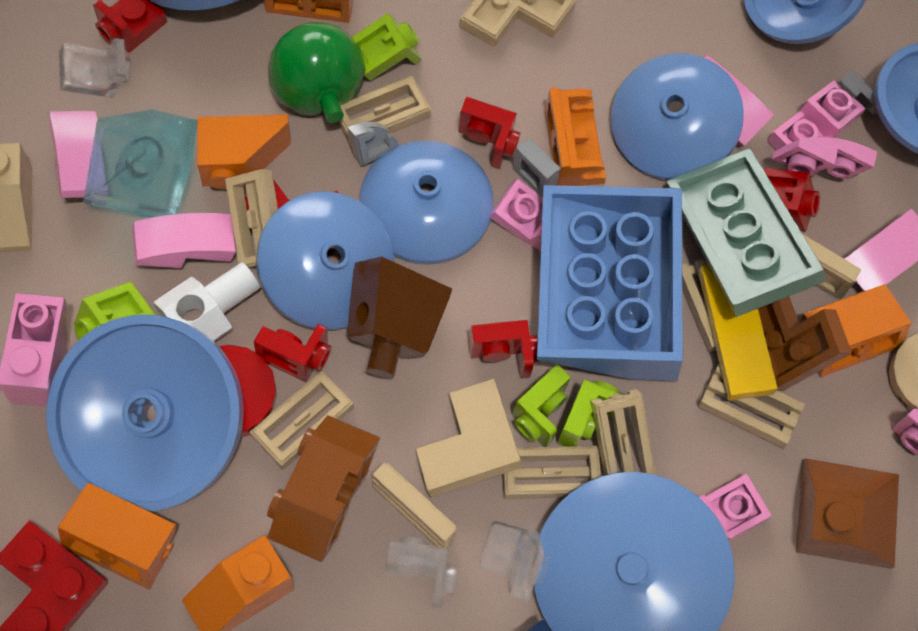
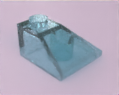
M154 109L98 118L95 126L83 203L148 218L177 214L193 160L198 120Z

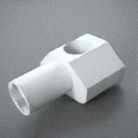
M240 262L205 287L191 276L155 300L153 304L160 316L189 324L216 342L232 331L233 328L224 313L259 290L260 286L250 269L243 262ZM199 309L203 311V314L196 320L187 321L182 319L183 315L189 310Z

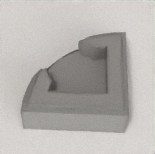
M851 70L841 80V85L853 97H856L872 115L878 116L874 90L860 75Z
M360 122L348 126L354 158L360 166L378 159L386 152L399 146L388 128L380 123Z

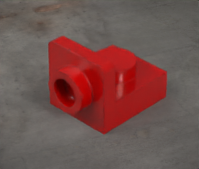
M98 0L93 4L98 20L95 23V27L100 35L112 45L115 42L118 43L128 53L132 52L167 23L165 12L150 0H119L111 7H108L102 0Z
M466 96L460 111L459 133L465 134L469 139L477 143L484 144L489 142L495 144L492 167L500 169L505 155L509 157L514 156L521 132L514 130L517 113Z
M763 168L799 230L806 232L810 217H816L820 206V193L814 189L809 172Z
M528 319L471 325L468 341L471 359L483 357V360L486 362H499L510 358L511 354H517L520 378H530L534 363H539L540 360H537L538 336L530 335Z
M317 324L306 345H303L296 335L287 330L278 329L275 332L265 326H262L253 341L255 353L262 356L268 365L306 383L314 369L319 372L323 369L332 349V346L328 345L327 327L321 324Z

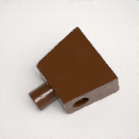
M382 256L355 262L347 333L350 339L372 347L366 371L379 377L393 378L399 358L424 356L430 349L451 296L452 288Z

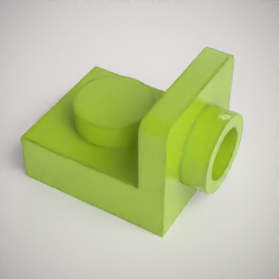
M390 13L385 14L352 37L362 51L366 67L364 76L370 81L404 58H408L414 64L422 60L415 47L420 43V40L414 29L407 21L401 24Z
M130 281L83 298L74 322V330L77 339L80 340L93 329L114 319L141 314L155 315V313Z
M558 364L516 402L512 414L516 419L514 424L518 431L530 442L537 440L543 447H547L553 441L557 428L542 413L548 417L551 416L568 398L564 392L571 377Z
M584 379L557 444L569 447L577 446L581 437L590 440L595 430L591 400L598 398L607 400L610 395L619 394L618 389L603 381H593L592 383ZM612 411L607 412L608 417L613 419Z

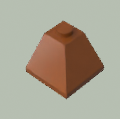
M805 458L802 465L796 553L889 569L894 568L899 474Z

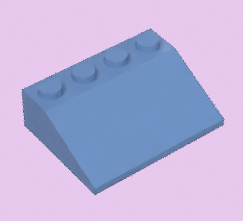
M543 185L537 360L631 380L678 381L683 362L682 189Z

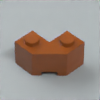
M329 415L324 418L315 430L308 428L298 448V455L301 457L284 491L279 489L270 503L267 517L272 518L273 522L267 539L322 562L337 541L350 502L368 475L380 437Z

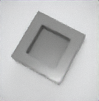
M530 138L516 148L513 170L543 198V185L556 186L560 167Z

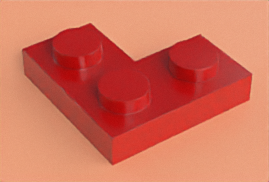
M29 520L0 552V565L32 590L0 626V631H69L108 583Z

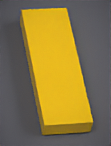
M701 266L698 273L728 401L775 394L778 388L758 309L735 317L709 266Z

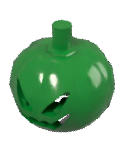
M323 22L304 23L285 33L272 50L267 67L269 85L280 103L289 107L292 111L312 117L318 114H325L327 121L330 123L338 122L344 117L340 105L355 98L366 71L364 56L354 39L339 26Z

